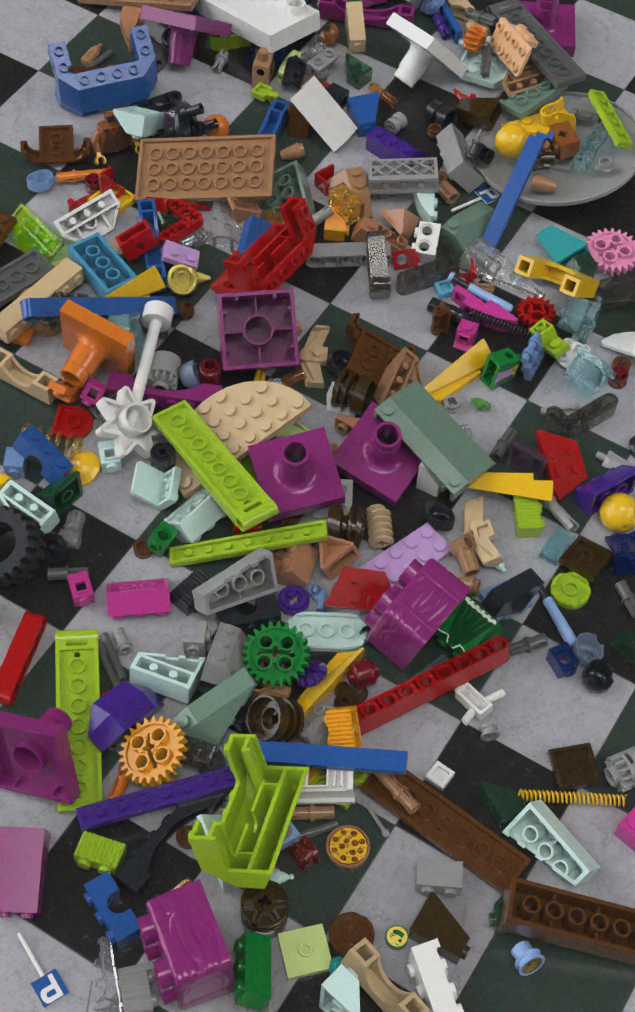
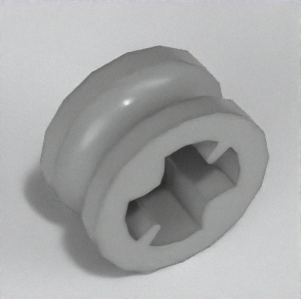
M448 395L444 398L443 408L447 413L454 414L459 411L461 402L459 397Z
M496 723L481 725L479 727V732L482 733L480 736L481 740L492 741L500 736L499 731H497L498 725Z

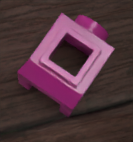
M461 319L456 329L453 347L466 352L471 349L477 339L479 324ZM461 337L468 338V341L461 339Z
M90 377L79 395L83 399L82 403L89 407H92L93 404L96 405L108 386ZM91 387L99 391L95 399L87 396Z
M88 571L67 575L74 606L85 607L94 603L95 598ZM85 583L87 589L76 590V585Z

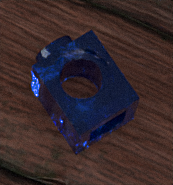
M567 641L550 648L546 657L547 662L558 679L574 675L580 662Z

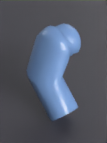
M312 584L308 591L317 602L316 612H326L327 607L323 606V603L328 598V594L320 586Z

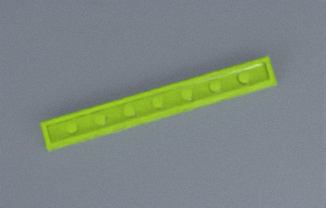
M324 519L169 547V565L171 568L248 555L259 547L270 551L329 540L328 523Z

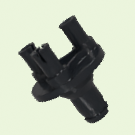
M201 103L189 107L182 105L177 107L175 111V123L158 129L156 132L162 135L156 137L210 136L207 131L218 129L219 125H215V123H218L216 118L204 122L197 120L196 115L204 114V107Z

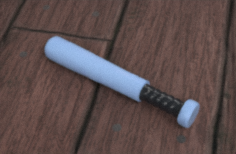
M451 272L448 276L447 281L449 283L454 282L486 303L492 300L509 313L512 312L513 305L460 279L455 276L454 272Z
M542 585L538 592L543 600V604L567 647H573L576 636L553 598L549 596Z

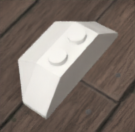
M109 189L55 220L53 224L62 238L75 243L97 232L103 236L114 229L120 202L113 191Z

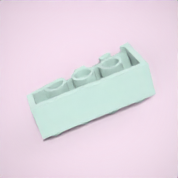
M542 800L529 802L502 831L506 836L516 840L517 844L521 847L527 848L534 853L535 857L540 861L550 865L555 872L574 886L586 883L601 868Z

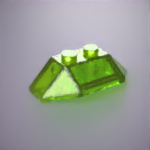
M22 202L12 213L11 216L17 218V223L12 229L14 244L24 254L36 248L46 259H53L64 246V240L41 217Z

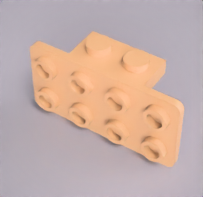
M505 17L500 18L489 42L492 50L516 77H520L532 48H536L539 43L534 38V35L527 30L526 26L510 24Z

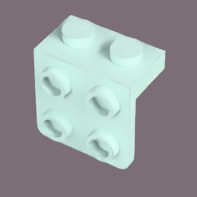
M139 461L135 466L131 494L160 510H164L175 504L178 500V488L181 483L182 469L175 466L163 473Z

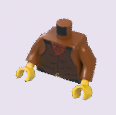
M113 112L104 113L105 121L97 123V129L91 138L93 152L96 154L94 163L99 165L98 158H101L102 164H105L106 158L103 155L133 147L132 144L135 145V153L139 154L137 151V147L140 146L139 139L132 138L131 134H127Z

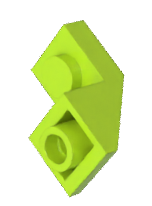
M541 319L529 329L533 336L536 332L541 334L540 342L544 343V351L556 360L571 349L569 343L558 337L554 326L544 319Z

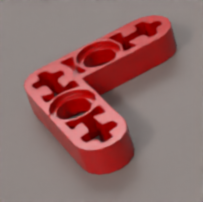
M181 199L169 201L168 209L170 214L180 221L159 233L160 245L163 246L166 240L177 243L204 225L202 214Z

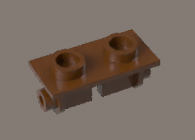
M440 300V305L433 309V322L431 323L430 332L435 336L440 333L448 336L452 312L443 300Z

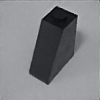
M529 568L491 589L481 604L493 618L522 612L545 582L532 568Z

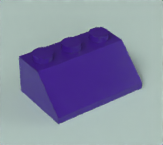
M377 126L367 134L366 150L380 159L424 158L426 156L425 152L382 127ZM409 164L408 166L412 168L415 165Z
M620 465L616 468L613 467L606 474L593 478L590 483L580 485L575 490L573 502L588 518L599 511L603 500L607 496L618 492L632 493L635 487V466Z

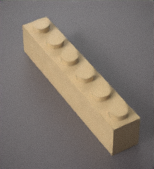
M66 257L1 311L0 339L9 344L34 323L23 321L20 306L21 300L26 298H51L54 291L70 293L84 281L83 268Z

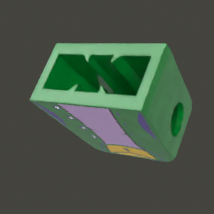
M510 348L488 354L480 380L491 391L515 377L518 366L522 364V355L515 354Z

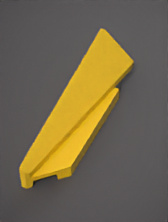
M153 266L105 297H150L149 294L163 290L166 286L156 266Z
M481 339L424 387L440 405L443 404L446 396L457 394L481 376L480 370L484 368L487 356L491 353L486 341Z
M486 472L468 487L552 501L554 494L553 481L534 480V473Z
M362 647L357 651L337 653L326 665L327 674L320 683L308 687L301 694L297 701L302 706L304 719L320 702L325 703L335 691L336 686L347 677V673L350 672V665L364 657L365 648Z

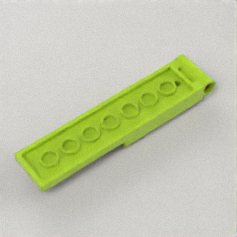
M186 400L151 416L152 422L192 468L196 479L242 532L279 513L276 503L258 485Z
M98 628L55 631L56 708L66 712L73 723L67 737L81 794L72 805L57 802L58 814L76 813V808L103 801L102 753L88 738L91 706L100 698Z

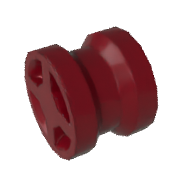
M90 173L85 177L86 191L89 194H95L100 190L98 173Z
M614 366L608 378L610 387L614 389L624 388L629 376L628 370L623 366Z

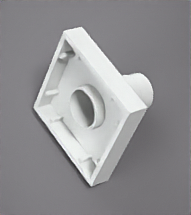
M393 12L386 22L387 25L410 43L409 50L394 73V76L409 87L413 88L417 80L421 78L433 62L439 63L460 78L469 68L438 40Z

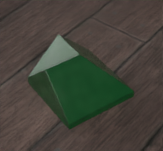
M72 472L50 483L36 496L53 508L59 517L83 496L80 472Z

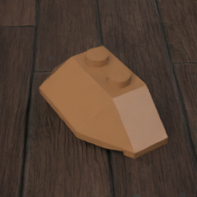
M535 64L524 67L520 77H516L511 71L506 72L501 86L510 98L515 93L517 95L524 93V90L527 88H537L539 83L548 79Z
M362 167L341 169L328 179L335 205L348 206V212H351L352 219L355 221H359L364 215L370 219L373 218L370 191Z
M406 347L401 349L382 375L373 395L379 405L416 380L422 385L421 371L418 365L420 363L419 357Z

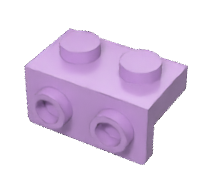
M165 241L160 251L162 253L161 261L173 265L183 264L197 270L200 251L173 241Z

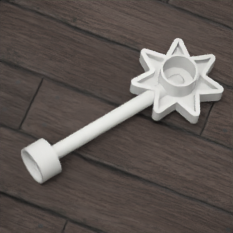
M152 300L145 304L141 322L148 329L133 390L131 391L128 386H124L117 392L116 400L103 397L96 403V407L106 422L95 431V434L99 437L114 439L116 457L118 459L128 455L132 449L144 459H149L151 457L150 450L153 446L152 439L163 435L152 422L151 416L155 408V400L148 399L142 401L159 333L170 329L174 315L173 308L163 301Z

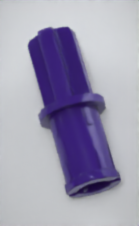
M434 13L432 19L442 40H447L445 35L450 39L451 33L447 27V22L444 21L441 13Z

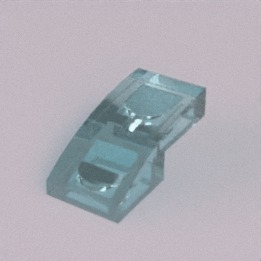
M557 526L538 557L556 566L559 558L572 544L575 535Z

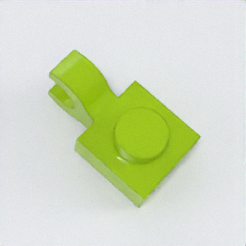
M259 82L250 91L251 97L263 102L269 100L271 104L275 98L277 99L280 96L279 93L273 91V87Z

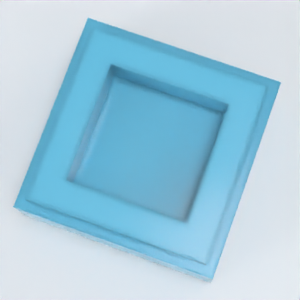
M446 279L434 282L433 288L439 300L452 297L454 285Z

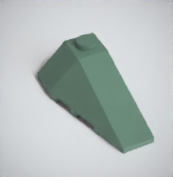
M479 201L452 216L441 226L439 242L467 258V255L479 245L493 215L494 208Z
M243 667L186 706L172 721L181 727L180 729L185 733L184 737L201 754L207 756L222 743L225 738V732L235 722L236 719L234 717L239 709L245 705L257 683L247 668Z

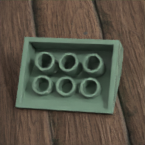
M297 160L274 171L273 199L255 200L263 214L260 218L279 217L281 221L277 223L284 222L278 206L283 205L287 201L288 196L305 198L311 215L316 213L306 172Z

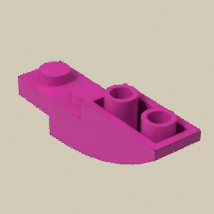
M458 284L453 288L451 300L466 312L470 313L475 308V311L478 309V312H485V315L488 313L492 317L495 316V319L497 317L499 320L502 318V321H509V324L512 322V324L517 326L518 318L503 309L499 304L492 300L484 303ZM485 318L484 322L481 324V325H483V326H485V327L492 328V329L499 330V331H504V332H506V328H507V325H506L505 329L502 330V328H503V325H502L501 329H499L500 323H499V325H498L497 328L495 327V326H496V323H495V325L492 327L493 321H492L491 324L489 325L490 318H489L487 324H485L486 318Z

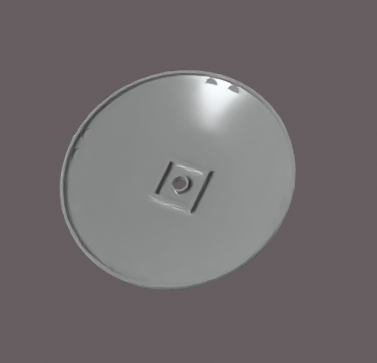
M563 91L528 116L540 113L542 107L549 103H554L560 97L564 99V108L567 113H570L572 108L579 109V111L593 112V115L597 111L587 95L588 93ZM610 101L633 142L631 149L617 148L602 121L600 124L592 123L593 121L590 123L576 118L575 133L580 140V155L560 160L556 153L554 166H550V169L531 172L518 201L541 206L576 205L599 199L622 187L635 175V117L622 106ZM501 109L502 112L492 130L479 129L475 138L476 141L494 150L495 156L493 161L486 165L474 160L480 175L483 176L484 180L492 188L501 194L506 187L518 158L506 159L502 157L495 148V136L499 129H501V124L519 119ZM550 143V150L554 152L553 145ZM607 156L615 162V166L611 168L610 173L595 169L599 158ZM537 159L534 167L544 164H540V159ZM540 174L558 182L556 192H541L531 189L534 175L538 176Z

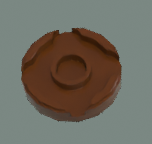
M346 912L334 919L330 926L328 937L330 946L335 953L345 957L347 952L365 937L373 945L375 932L372 923L367 917L356 912Z

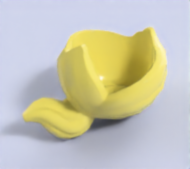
M179 264L169 270L167 287L175 294L187 295L195 291L198 283L208 281L211 277L196 272L191 267Z

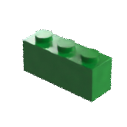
M245 930L240 938L236 939L233 948L234 952H236V960L233 966V972L235 973L233 994H235L236 1005L261 1011L271 1000V937Z

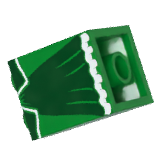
M467 595L436 630L435 634L439 637L437 641L445 648L450 646L454 650L451 654L456 657L494 637L500 636L505 629L495 618Z

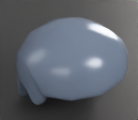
M194 360L184 363L179 369L180 382L188 389L200 385L196 368L197 364L193 363Z
M585 632L579 634L575 639L572 651L574 657L581 664L587 665L594 659H602L604 657V645L598 643L597 635Z

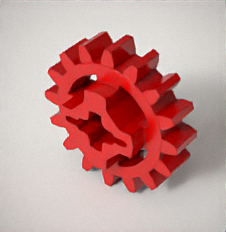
M534 295V298L527 296L526 300L521 299V303H518L516 316H518V321H522V326L528 325V329L541 319L551 324V322H554L556 314L554 304L549 305L550 300L544 301L543 296L540 299L536 295Z

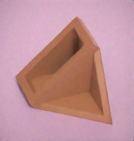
M231 196L227 198V204L238 226L243 225L245 220L251 215L258 217L263 215L257 202L240 200Z
M405 208L382 210L380 212L392 227L406 239L411 237L420 220L419 217Z
M329 536V540L319 542L320 567L330 581L340 574L343 568L348 567L362 556L353 542Z

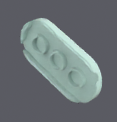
M303 611L295 614L294 617L287 621L290 629L296 626L297 633L303 632V638H307V646H310L311 651L351 652L362 648L367 640V632L359 634L360 630L367 625L359 616L352 613Z

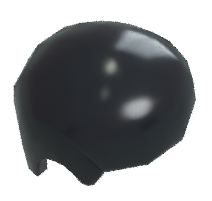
M602 659L590 661L582 672L583 685L594 693L606 692L614 682L613 667Z

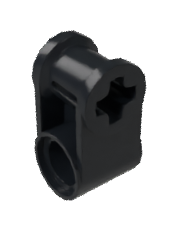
M472 139V145L465 155L489 165L494 159L495 152L483 143Z

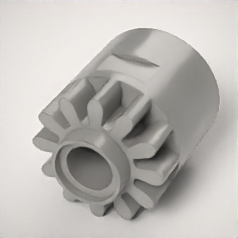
M161 350L154 352L146 385L156 389L176 391L179 369L182 364L181 359L169 351Z
M635 746L607 757V761H605L607 766L604 769L605 777L612 787H617L618 792L623 793L635 788Z

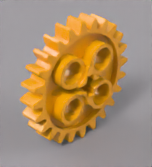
M153 716L151 722L144 718L143 725L137 722V729L130 728L131 735H124L127 742L120 743L124 750L118 752L122 757L118 762L122 765L121 770L125 773V776L135 784L139 783L143 787L148 784L153 787L155 781L162 785L163 778L170 781L169 774L177 775L175 768L183 767L180 760L187 758L182 752L188 751V748L184 745L188 740L184 737L185 733L180 729L181 727L170 718L166 720L161 716L158 720Z

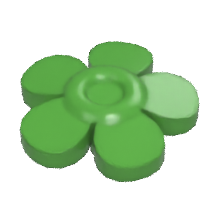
M471 398V402L478 406V410H481L482 407L491 409L490 402L481 398Z

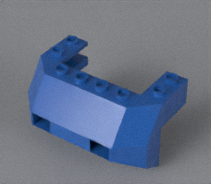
M147 25L130 28L129 38L136 61L74 74L68 69V66L72 65L65 42L48 45V55L56 80L55 96L60 108L83 117L110 111L115 108L138 105L139 102L147 100L158 81L156 56Z

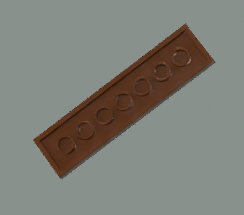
M407 769L406 775H392L399 783L409 789L408 792L421 805L411 815L402 804L393 799L391 792L373 773L362 784L360 791L455 861H462L466 869L503 896L505 885L512 876L519 878L531 861L526 855Z

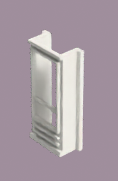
M327 769L326 785H308V770L305 785L302 787L296 805L355 804L353 788L354 771Z

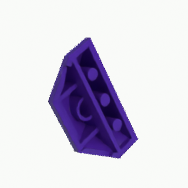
M123 681L92 704L88 738L103 753L123 738L124 735H127L130 732V728H136L137 722L141 724L144 722V718L148 719L165 704L150 688Z

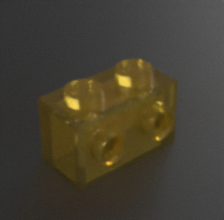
M344 182L329 189L328 204L348 225L359 221L363 217L364 202Z

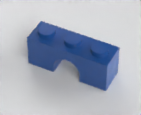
M33 424L21 432L12 445L25 460L31 455L39 459L42 464L40 474L49 483L68 475L74 467Z
M109 871L84 884L85 893L83 897L89 907L94 906L97 911L94 913L95 918L100 926L104 924L108 931L105 934L112 945L116 943L120 950L140 938L139 934L141 933L136 916L131 908L123 913H114L109 909L114 901L121 898L119 888Z

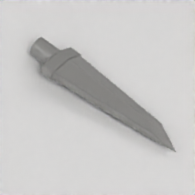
M609 450L607 455L598 451L595 458L603 461L601 467L605 469L616 468L620 465L635 466Z

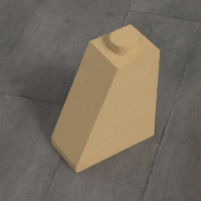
M362 1L346 2L344 28L349 53L365 52L366 35Z

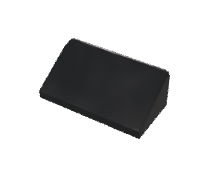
M297 55L287 59L281 81L282 85L294 90L300 89L307 65Z

